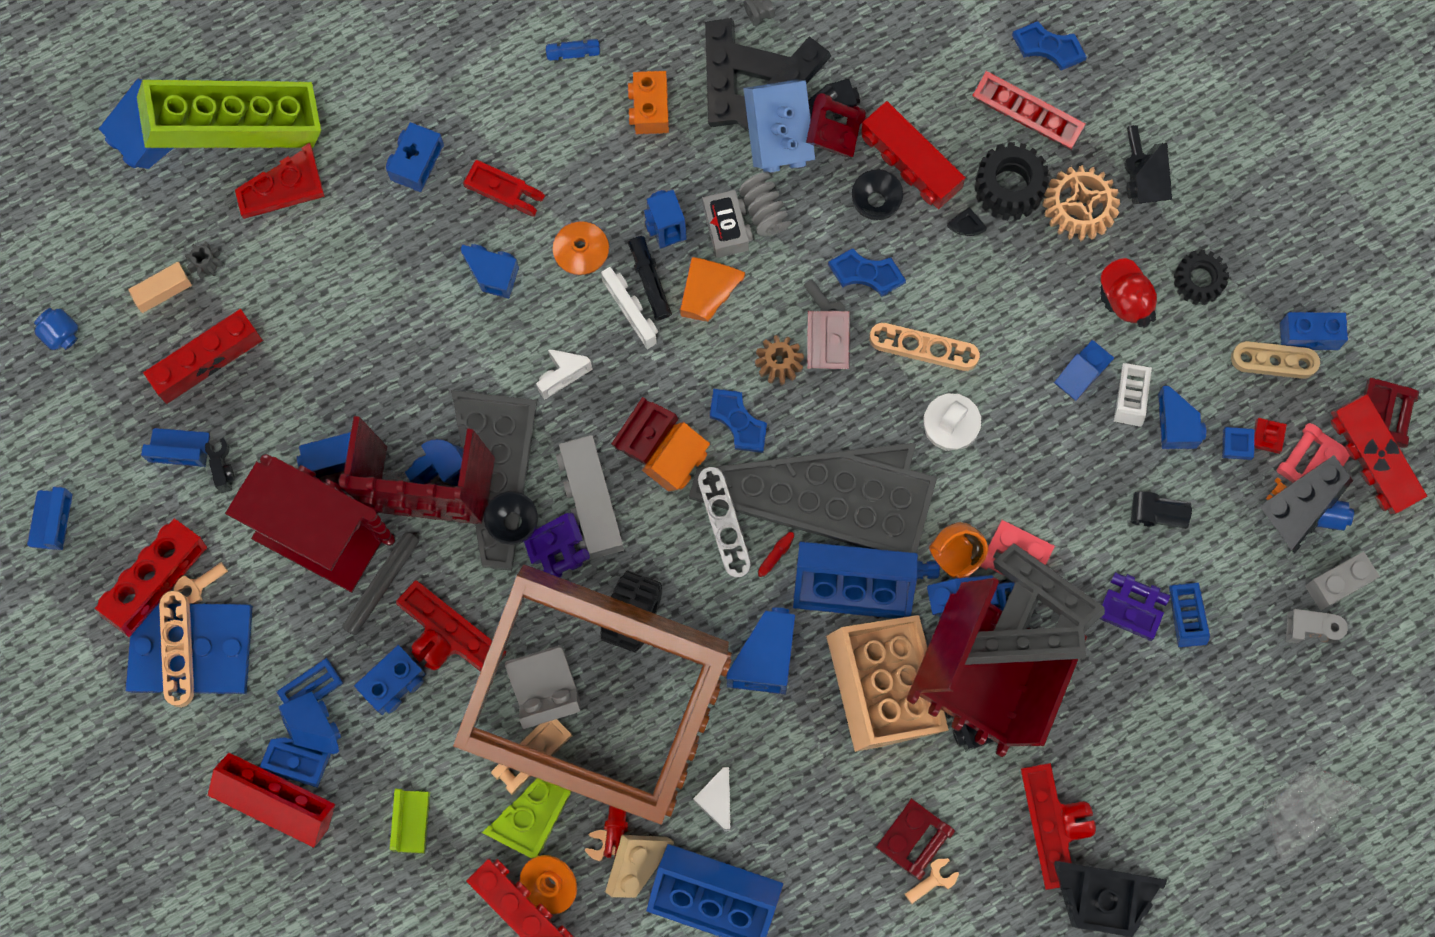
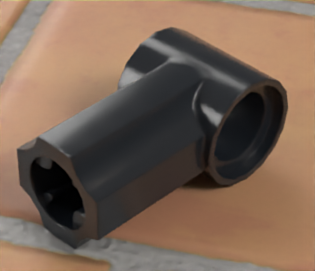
M1145 491L1133 494L1130 521L1132 524L1140 525V523H1144V526L1147 527L1156 526L1157 524L1185 529L1189 527L1192 515L1191 502L1160 498V495Z

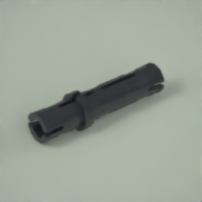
M644 236L632 238L627 243L634 258V269L636 273H639L654 319L659 321L672 315L656 272V261L649 253Z

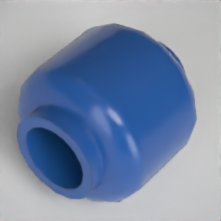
M48 308L34 322L36 325L35 335L50 350H58L61 347L67 350L78 339L75 336L78 331V324L63 309L53 310Z

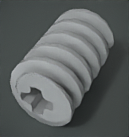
M762 172L752 176L739 189L740 195L744 197V204L748 207V213L753 217V225L757 226V234L765 237L781 233L791 225V221L782 222L788 216L787 211L778 212L784 206L783 202H774L779 197V192H769L775 187V183L772 181L765 183L771 177L770 172Z

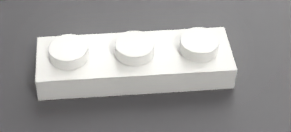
M611 267L602 271L601 277L604 285L646 349L657 344L655 334L658 333L656 326L650 318L645 320L640 311L643 308L635 295L630 297L626 291L628 285L621 273L615 274Z

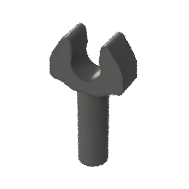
M813 279L804 284L805 289L820 307V311H845V306L841 301L829 302Z

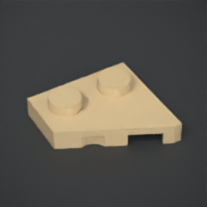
M622 835L605 892L611 897L636 898L659 866L667 844L673 845L674 841L662 836Z

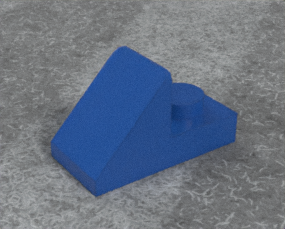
M1091 340L1080 354L1074 356L1054 383L1072 399L1077 401L1109 366L1114 357L1094 340Z

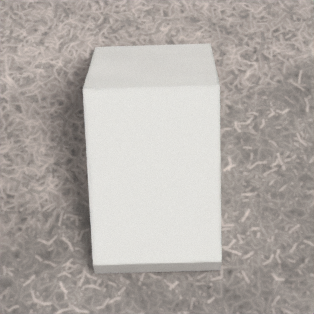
M723 767L693 798L694 802L724 831H730L729 767Z

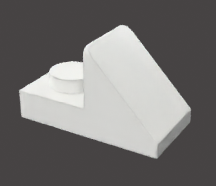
M549 349L550 358L558 369L545 372L540 376V381L536 383L543 399H547L591 371L592 365L589 358Z

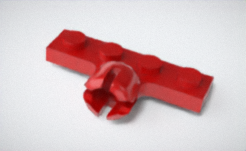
M415 580L396 600L397 606L425 628L420 637L412 644V654L419 662L425 660L427 662L424 665L431 670H438L450 655L458 654L481 672L492 640ZM504 650V653H503V655H502L501 661H502V659L506 656V651H505V650Z
M1051 763L1022 768L1021 773L1045 889L1060 888L1054 862L1072 863L1069 843L1073 840L1094 836L1096 832L1094 820L1076 823V819L1093 816L1092 808L1086 801L1070 804L1060 803Z

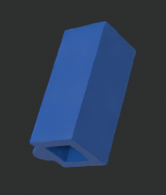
M351 432L300 445L301 455L296 456L298 467L302 465L316 474L315 477L317 478L344 471Z

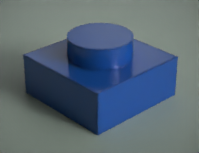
M1225 427L1223 429L1222 458L1252 460L1254 458L1255 429Z

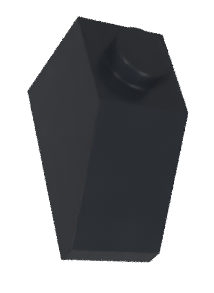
M1167 143L1154 144L1131 173L1130 182H1127L1126 188L1128 198L1132 199L1133 204L1172 200Z

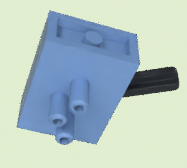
M790 80L743 88L753 167L761 168L763 172L780 171V166L789 164L790 168H799L806 166V161L815 160L814 146L806 143L814 101L820 93L831 96L832 100L836 99L838 95L835 88L830 84H826L810 99H808L806 80Z

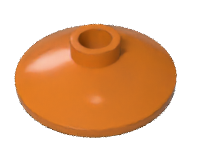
M580 221L566 225L558 232L553 242V255L557 264L566 272L575 275H586L598 270L606 261L609 253V243L605 233L598 226L589 222ZM583 241L585 246L583 248H576L575 244Z
M549 855L537 856L529 860L521 871L519 881L532 893L528 898L535 906L541 903L551 914H559L573 904L577 895V882L570 867L562 860ZM549 877L554 880L555 884L550 882Z

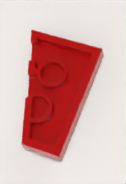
M310 143L303 146L302 151L290 158L287 156L279 161L281 164L267 173L262 172L235 189L240 214L243 219L325 197Z

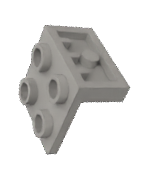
M561 645L505 662V668L519 704V720L522 729L580 712V695Z

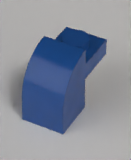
M444 440L427 441L421 445L426 455L417 458L412 463V467L404 472L409 481L413 483L427 484L439 474L443 482L458 486L464 449Z

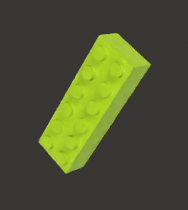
M142 80L137 94L145 148H302L308 143L313 148L321 133L312 82Z

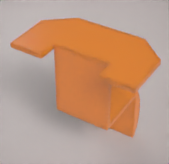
M1278 477L1275 479V483L1278 485L1271 492L1273 495H1277L1287 488ZM1269 494L1266 499L1269 500L1273 496Z

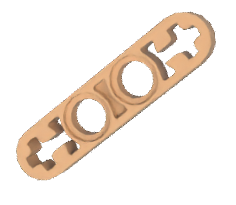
M879 323L870 332L869 341L879 351L957 370H972L976 367L980 358L978 348L971 343L901 326ZM881 331L887 332V337L895 339L896 333L900 334L897 347L893 346L894 340L885 339L884 343L878 342L879 337L874 335H880ZM907 337H913L917 340L918 347L912 351L907 350L903 347L902 341ZM934 344H941L945 347L946 354L942 357H935L931 354L930 348ZM952 347L956 348L955 354L963 355L965 351H969L970 357L974 358L969 359L968 363L962 362L963 358L954 355L953 361L948 360Z
M170 591L162 596L159 604L163 694L168 703L182 708L190 704L194 697L189 600L182 593ZM174 598L181 603V606L176 607V616L180 619L183 618V621H168V618L174 619L173 610L168 608V605L173 603ZM176 626L182 627L184 631L182 639L178 642H171L168 637L169 631ZM183 656L185 659L183 669L178 672L172 671L170 669L172 658ZM186 676L185 680L179 679L180 688L186 690V694L181 695L178 701L176 697L172 696V692H176L178 689L177 681L170 678Z

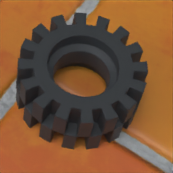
M1195 250L1189 256L1186 255L1174 273V278H1176L1174 286H1178L1177 293L1179 296L1183 293L1185 295L1184 300L1188 302L1191 299L1193 300L1192 304L1195 305L1199 302H1202V305H1206L1209 301H1215L1228 284L1229 272H1225L1228 266L1226 263L1221 264L1223 258L1219 256L1215 259L1213 257L1214 252L1210 251L1207 255L1205 250H1200L1198 254ZM1198 268L1205 269L1211 275V284L1206 287L1195 285L1191 280V272Z

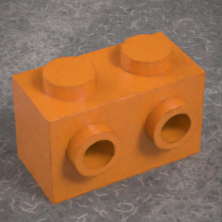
M666 71L633 72V82L628 83V98L634 99V108H629V125H635L636 134L669 133Z
M686 423L675 424L642 471L668 492L681 490L690 481L691 475L689 473L694 466L698 467L705 460L708 454L705 451L710 443Z

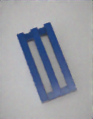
M326 658L276 692L285 704L313 691L330 678H333L334 681L314 693L318 701L344 683ZM323 669H327L328 672L288 699L287 693Z

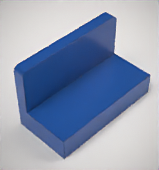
M154 428L150 445L143 444L141 456L151 463L206 467L207 453L205 451V443L209 442L210 434L207 432Z
M53 487L52 491H37L27 543L29 547L63 550L73 495L67 489Z

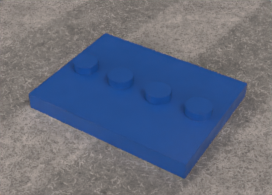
M159 604L130 636L126 692L163 693ZM181 604L168 605V608L174 612V619L168 618V621H183V618L180 619L176 616V607L181 606ZM190 604L194 693L247 694L253 606L242 604ZM176 626L169 631L168 637L171 642H178L182 639L184 634L182 627ZM175 656L170 661V669L174 672L182 670L185 666L183 656ZM186 676L182 678L171 677V680L177 681L178 688L176 692L172 693H186V690L180 688L179 679L185 680Z

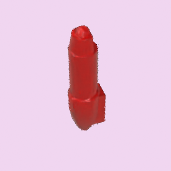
M793 532L784 535L774 545L773 550L757 571L759 577H765L780 558L786 554L795 536Z

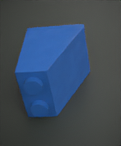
M138 78L102 123L99 130L105 135V141L111 147L118 149L123 155V160L132 168L149 169L173 148H145L137 103V94L144 79Z
M778 607L763 613L727 672V688L786 695L795 614H789L790 610Z

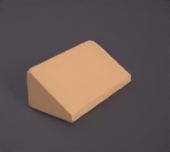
M176 262L128 290L137 308L144 313L191 287L192 284L180 263Z

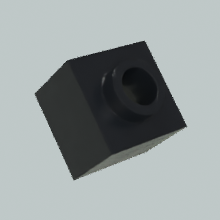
M849 79L830 83L838 95L834 101L852 108L860 103L858 90L856 87L852 88ZM832 112L835 120L844 117Z

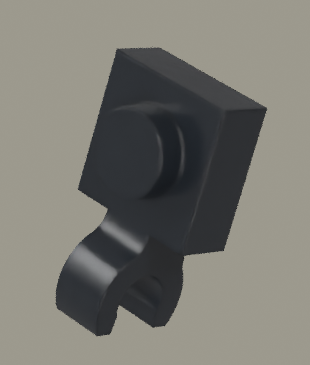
M222 438L220 439L222 446L219 451L214 452L209 442L205 443V451L210 458L209 464L214 485L221 493L233 490L231 481H235V475L231 464L226 465L224 461L230 448L226 440Z

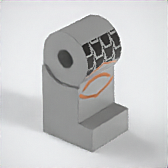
M1293 609L1287 613L1286 642L1298 644L1305 640V637L1318 638L1323 643L1331 644L1344 638L1348 631L1345 619L1336 614Z

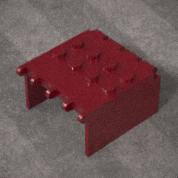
M353 417L344 474L340 475L339 485L355 500L374 509L376 513L482 524L483 515L489 500L495 457L473 429L467 428L458 487L454 488L436 486L430 483L427 485L408 483L403 480H382L387 445L360 417Z
M263 455L260 458V463L256 461L225 514L255 530L251 538L253 541L352 593L380 544L383 543L391 546L395 543V537L387 529L385 523L382 522L374 509L341 491L342 487L328 479L323 483L315 477L316 474L302 465L297 469L274 456Z
M990 578L962 582L957 593L950 594L911 686L907 701L915 704L920 696L930 702L928 714L936 717L940 710H943L954 717L951 727L956 731L961 730L963 725L966 724L978 731L975 736L976 743L983 745L987 737L998 743L995 753L1000 757H1004L1007 754L1010 746H1044L1078 659L965 665L978 632L994 631L1003 610L991 604L999 580Z

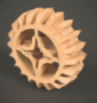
M1083 165L1079 166L1077 172L1072 167L1067 169L1066 174L1060 171L1057 174V179L1053 178L1050 180V188H1047L1044 194L1046 199L1043 201V207L1048 208L1044 215L1045 217L1052 218L1049 223L1050 227L1059 224L1058 234H1062L1065 230L1069 231V240L1073 238L1075 233L1078 234L1080 242L1084 240L1086 233L1091 240L1095 239L1097 233L1100 235L1105 234L1106 227H1112L1114 224L1113 219L1117 218L1119 214L1116 208L1120 205V199L1115 198L1119 193L1118 189H1110L1113 185V179L1104 181L1105 173L1094 174V167L1090 168L1089 172H1085ZM1084 186L1089 187L1094 191L1088 190ZM1071 187V197L1067 198L1065 202L1060 203L1059 196L1061 192ZM1099 203H1103V213L1093 219L1092 208H1095ZM1069 215H1074L1078 217L1079 220L1074 219Z

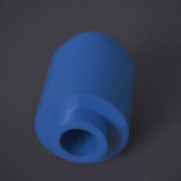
M1338 500L1318 520L1317 527L1344 531L1346 526L1352 525L1354 509L1349 508V502Z

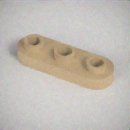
M1246 341L1238 344L1231 354L1233 366L1237 370L1247 373L1306 379L1313 376L1320 367L1318 354L1312 349ZM1241 355H1248L1250 362H1244L1241 359ZM1270 358H1276L1279 365H1272ZM1305 361L1307 368H1301L1298 362Z

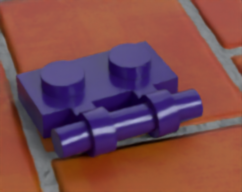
M566 513L536 529L528 540L524 541L531 564L542 563L543 572L559 578L563 572L581 567L583 562L590 558L589 552L586 549L578 552L575 550L574 545L583 541L573 513ZM562 552L564 559L556 562L554 555Z
M1115 572L1110 583L1121 587L1120 592L1107 590L1101 604L1104 606L1105 614L1100 620L1152 641L1164 615V612L1153 607L1155 602L1166 606L1170 595L1161 592L1157 586L1151 585L1149 587L1135 581V577L1131 575L1123 576ZM1130 592L1145 597L1144 604L1129 598Z

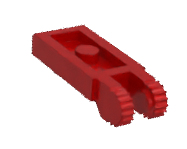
M475 160L463 182L465 188L509 208H516L518 211L532 217L535 216L537 210L531 204L519 200L522 193L540 202L545 197L543 192L527 185L525 181L479 160Z

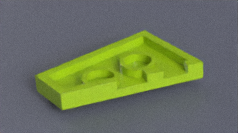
M538 778L482 832L484 835L531 859L540 855L572 793L568 789Z

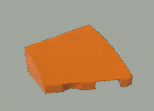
M692 257L680 308L681 317L709 322L720 305L725 303L730 297V293L740 281L744 280L745 272L713 261Z

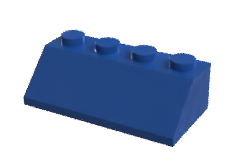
M799 542L793 608L894 619L909 617L912 613L917 581L918 553Z
M667 844L657 870L646 911L719 937H767L784 883Z

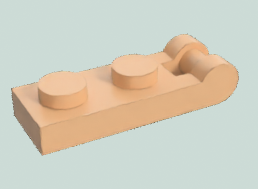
M555 719L539 724L520 744L552 756L573 735ZM498 764L491 774L497 780L501 779L507 785L505 789L511 795L519 790L531 777L522 772L515 777L509 771V767Z

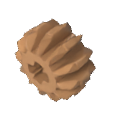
M776 335L774 336L773 344L765 339L763 341L764 348H758L756 351V355L760 358L755 360V366L761 367L759 371L761 377L769 374L768 382L770 384L774 382L775 377H779L781 385L785 384V376L793 381L796 379L795 372L802 371L803 366L799 362L804 360V355L797 353L800 348L798 343L789 346V337H786L784 342H780L779 336ZM776 356H782V364H777Z

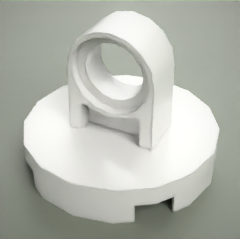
M948 393L937 397L928 405L924 414L923 422L927 438L935 446L946 451L967 448L975 441L981 429V415L977 406L969 398L960 394Z

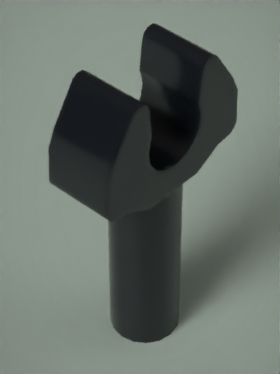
M1137 125L1127 128L1132 155L1126 159L1124 166L1130 175L1136 168L1135 163H1140L1146 156L1142 151Z

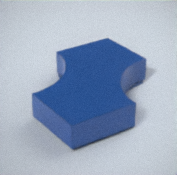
M1038 21L1017 29L1012 33L1024 58L1042 56L1053 61L1060 70L1081 63L1087 58L1075 34H1053L1044 29Z
M852 248L828 262V266L842 288L851 284H863L873 288L882 297L906 283L905 278L892 258L881 261L868 260L860 256Z
M713 389L710 419L718 420L729 428L734 437L735 450L763 453L767 423L753 418L747 412L743 405L742 392Z

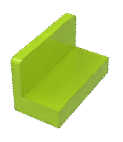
M395 788L390 838L391 851L425 854L429 792L404 791Z

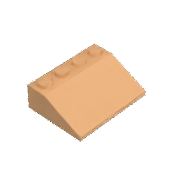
M919 615L845 626L826 636L855 752L892 745L949 730L943 710H940L939 714L933 717L928 714L930 702L920 696L915 704L907 701L911 686L928 649Z

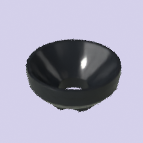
M875 169L861 174L856 179L852 188V201L855 209L862 216L871 220H884L891 217L897 212L903 200V188L900 181L892 173L885 170ZM873 193H879L884 197L885 202L880 207H873L868 202L869 196Z
M507 491L495 496L489 502L484 513V523L489 535L494 540L506 545H517L528 540L533 535L538 523V513L536 506L528 496L516 491ZM510 514H517L522 519L520 527L515 530H510L504 525L506 517Z

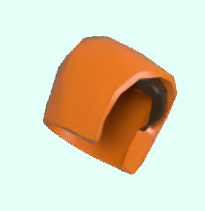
M962 522L953 523L945 527L929 546V550L938 565L954 579L967 578L977 571L985 561L989 550L983 534L971 524Z

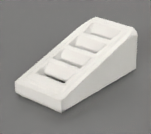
M1123 363L1114 422L1140 427L1143 425L1147 410L1151 367ZM1127 375L1141 377L1144 379L1143 382L1127 379ZM1126 386L1142 389V392L1128 390ZM1124 398L1140 400V403L1125 401Z

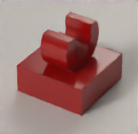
M1258 418L1254 428V448L1280 454L1283 448L1287 424Z

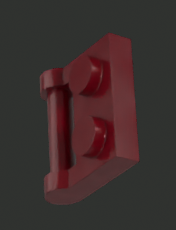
M818 94L814 101L806 143L844 157H853L859 127L866 117L865 110L858 106L852 108L834 101L827 94ZM829 110L847 117L846 125L826 118V112Z
M1370 377L1367 380L1364 395L1368 394L1388 430L1396 397L1402 399L1396 432L1390 431L1398 447H1408L1409 436L1407 434L1414 402L1418 401L1419 391Z
M911 798L876 846V849L914 878L921 881L926 874L924 872L925 868L946 839H951L956 831ZM931 825L937 832L913 864L906 858Z

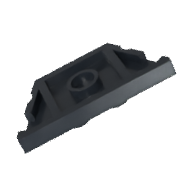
M1060 861L1054 862L1071 926L1079 929L1133 937L1141 925V919L1152 908L1153 904L1151 901L1160 888L1164 889L1167 882L1166 879Z

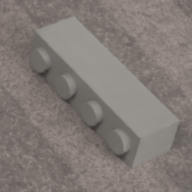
M593 435L559 444L561 453L556 454L560 471L566 470L568 480L563 481L567 498L573 497L576 507L570 509L571 513L574 514L577 525L581 524L583 535H581L583 541L579 542L581 550L586 549L589 552L590 560L624 551Z

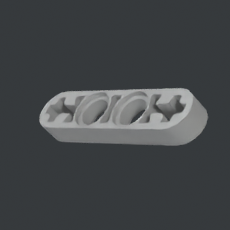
M707 467L700 472L698 484L720 555L727 573L736 578L742 577L749 572L752 564L726 477L719 468ZM712 471L713 475H719L720 480L716 482L717 491L723 488L725 495H716L711 499L708 498L707 493H713L710 484L705 485L704 479L708 477L707 472ZM718 499L725 500L729 505L728 513L724 516H717L712 510L713 503ZM730 527L736 530L738 537L735 543L726 544L722 541L721 533L723 529ZM738 545L742 546L743 551H736L740 560L745 559L746 564L742 566V572H738L736 568L731 569L730 563L734 561L732 553L726 555L725 549H733Z

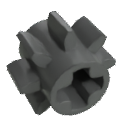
M206 241L203 245L199 246L193 244L190 254H185L186 259L192 262L187 266L191 273L197 271L200 279H203L205 274L216 276L214 271L217 266H223L222 262L217 258L221 254L217 247L211 250L210 245Z

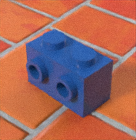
M661 190L653 193L650 198L646 199L647 209L644 210L645 225L649 236L655 235L660 249L686 240L685 218L674 190L667 192Z
M397 645L360 679L354 687L381 715L385 712L390 714L401 705V697L408 691L410 693L415 692L424 683L422 678L426 674Z

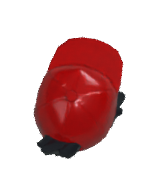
M1127 258L1115 260L1106 266L1101 273L1100 281L1101 301L1105 303V308L1109 312L1116 313L1120 319L1126 322L1137 323L1138 327H1148L1150 321L1154 322L1156 320L1155 309L1157 304V294L1150 280L1142 273L1134 261Z

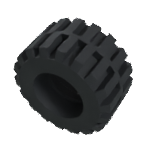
M1009 142L1007 147H1004L1003 143L999 144L995 151L990 149L986 157H983L980 162L974 185L975 192H977L976 198L978 202L983 201L982 208L985 211L989 208L992 210L991 216L995 218L998 214L1003 215L1002 220L1008 221L1010 216L1014 217V221L1020 220L1022 214L1027 217L1031 215L1033 209L1036 211L1044 197L1049 183V177H1047L1049 172L1048 166H1043L1045 160L1042 155L1036 157L1037 151L1034 148L1030 151L1027 150L1026 144L1021 143L1020 147L1015 146V142ZM1006 171L1018 173L1026 181L1027 187L1020 191L1006 190L998 183L996 176Z
M627 570L618 580L611 597L656 614L662 596V583ZM601 627V640L634 653L644 644Z

